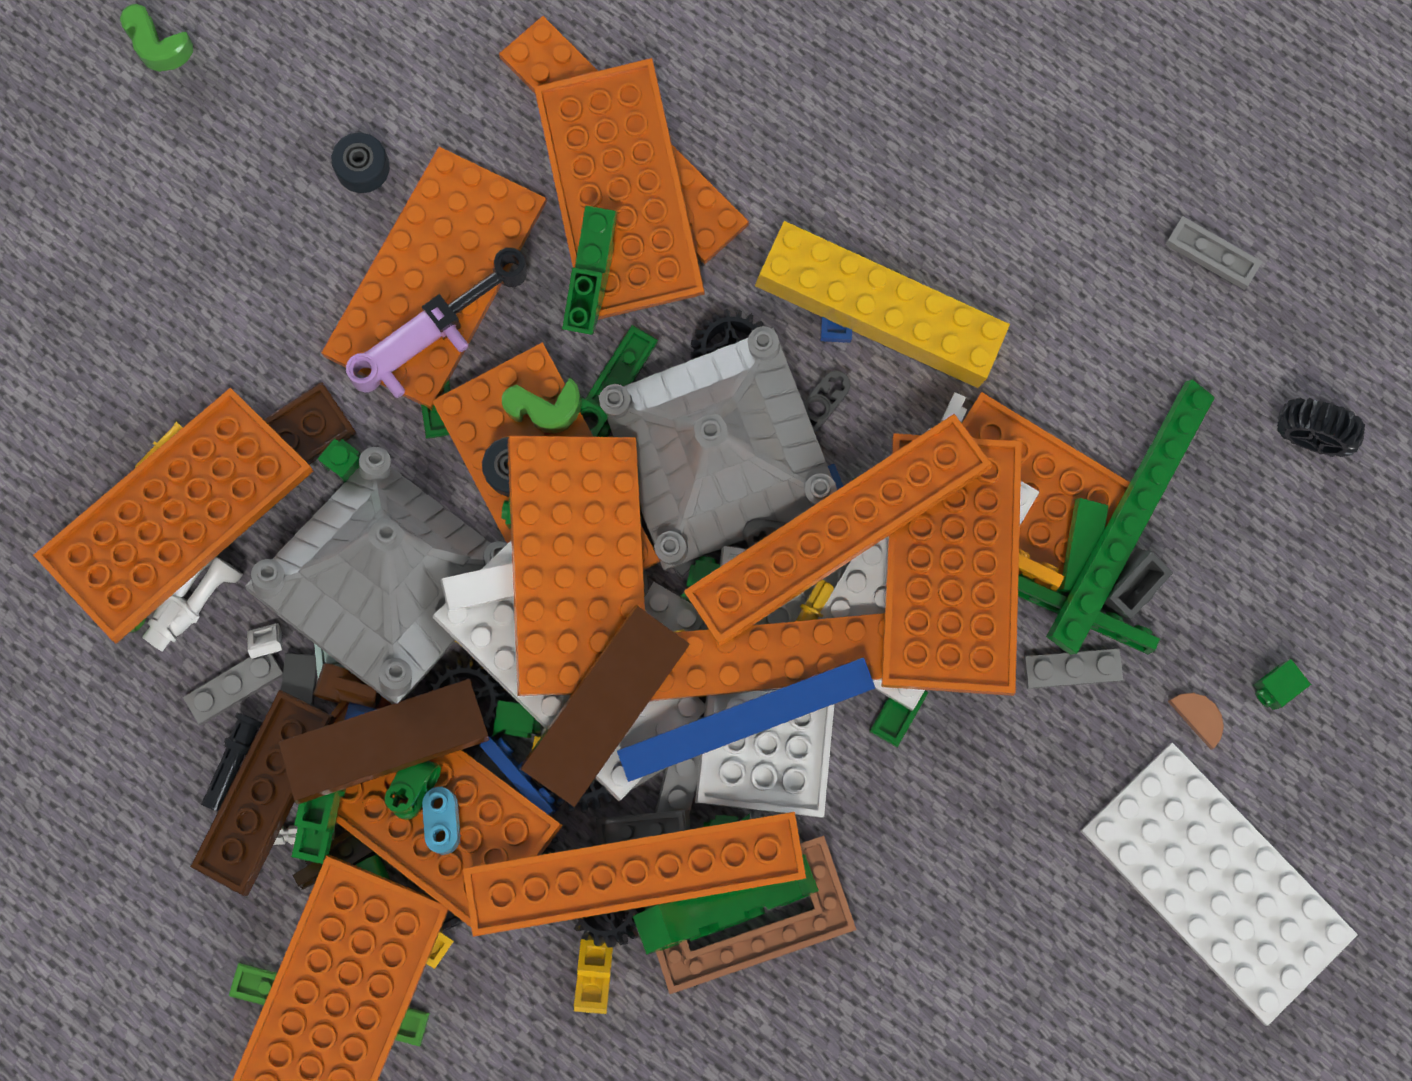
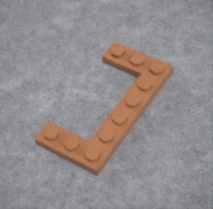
M824 836L800 843L802 855L805 854L819 889L818 892L809 895L814 909L690 951L686 940L677 946L656 952L669 994L856 930Z

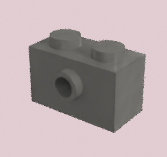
M1135 549L1129 556L1104 604L1113 613L1123 618L1132 619L1154 597L1157 590L1173 572L1153 551Z

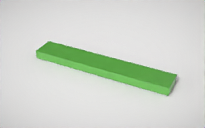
M238 963L229 996L264 1005L277 972ZM408 1008L395 1040L420 1047L430 1013Z

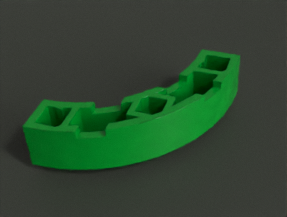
M805 854L802 857L806 879L644 907L645 911L634 915L633 919L646 955L672 948L688 939L693 941L764 915L766 913L763 907L770 910L778 906H786L818 892L819 889Z

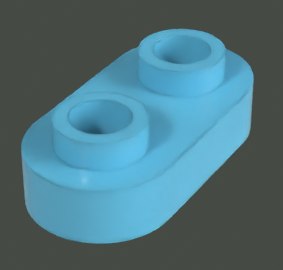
M435 787L425 794L422 802L425 843L433 852L446 855L452 853L460 843L458 800L450 790L444 787ZM438 798H442L443 805L440 808L435 809V800ZM445 831V839L437 842V833Z

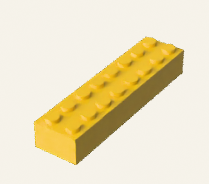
M786 221L783 222L755 284V287L827 318L838 325L852 329V331L976 388H979L988 378L1010 326L1009 323Z

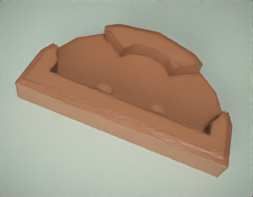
M1196 693L1180 694L1168 701L1210 750L1214 749L1221 740L1224 729L1222 714L1216 704L1206 696Z

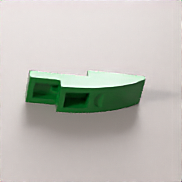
M585 205L575 267H572L562 326L563 330L589 335L594 334L615 243L613 242L618 211Z
M346 789L299 804L294 826H298L291 857L320 864L324 863L330 851L340 798L345 797Z

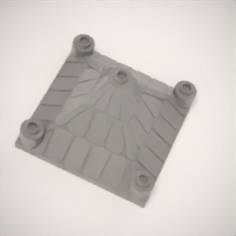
M757 327L750 333L747 339L625 386L619 384L608 385L598 395L600 406L608 416L607 420L613 436L636 437L639 504L654 543L655 553L664 571L719 551L724 546L729 547L745 541L743 531L751 521L767 520L788 523L837 491L836 483L832 479L774 327Z
M370 447L361 453L359 468L307 521L295 536L288 541L273 559L261 560L254 565L251 571V580L245 587L246 591L364 683L376 690L377 693L391 704H398L404 701L456 641L432 618L446 603L440 580L450 576L481 570L508 543L502 541L490 543L482 535L466 525L461 519L392 468L391 458L386 450L380 447Z

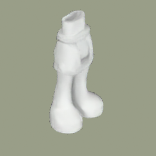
M217 555L155 610L152 619L147 622L150 627L142 638L163 652L170 641L175 642L177 640L175 636H179L191 624L197 622L204 604L221 583H236L243 574ZM210 566L195 591L186 600L184 596L200 573Z

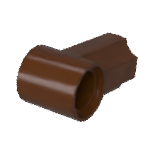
M323 663L313 693L314 696L335 703L344 701L376 709L381 700V695L354 674H351L349 670Z

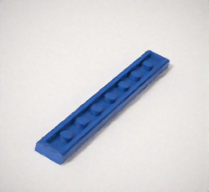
M863 657L617 750L627 780L630 782L875 689V685Z

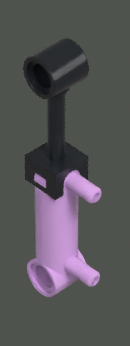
M515 248L500 250L494 259L495 268H493V273L460 297L447 304L441 295L438 294L423 305V311L365 353L352 356L347 362L346 373L353 386L358 391L371 392L380 385L382 380L393 396L399 398L404 395L405 389L392 372L440 337L443 340L448 337L459 352L465 351L469 344L458 331L461 325L456 314L499 283L507 287L521 285L527 276L523 254ZM509 263L518 265V268L513 272L503 270L504 266ZM362 368L371 369L370 375L365 378H358L357 373Z

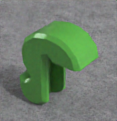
M131 4L122 11L120 16L122 28L132 40L136 54L147 68L158 72L174 70L189 60L193 53V43L187 32H181L160 41L153 20L148 16L144 6Z
M569 378L555 405L515 385L503 392L502 406L507 415L516 422H522L523 416L528 414L536 428L544 433L556 434L567 430L577 419L581 410L582 399L577 384Z

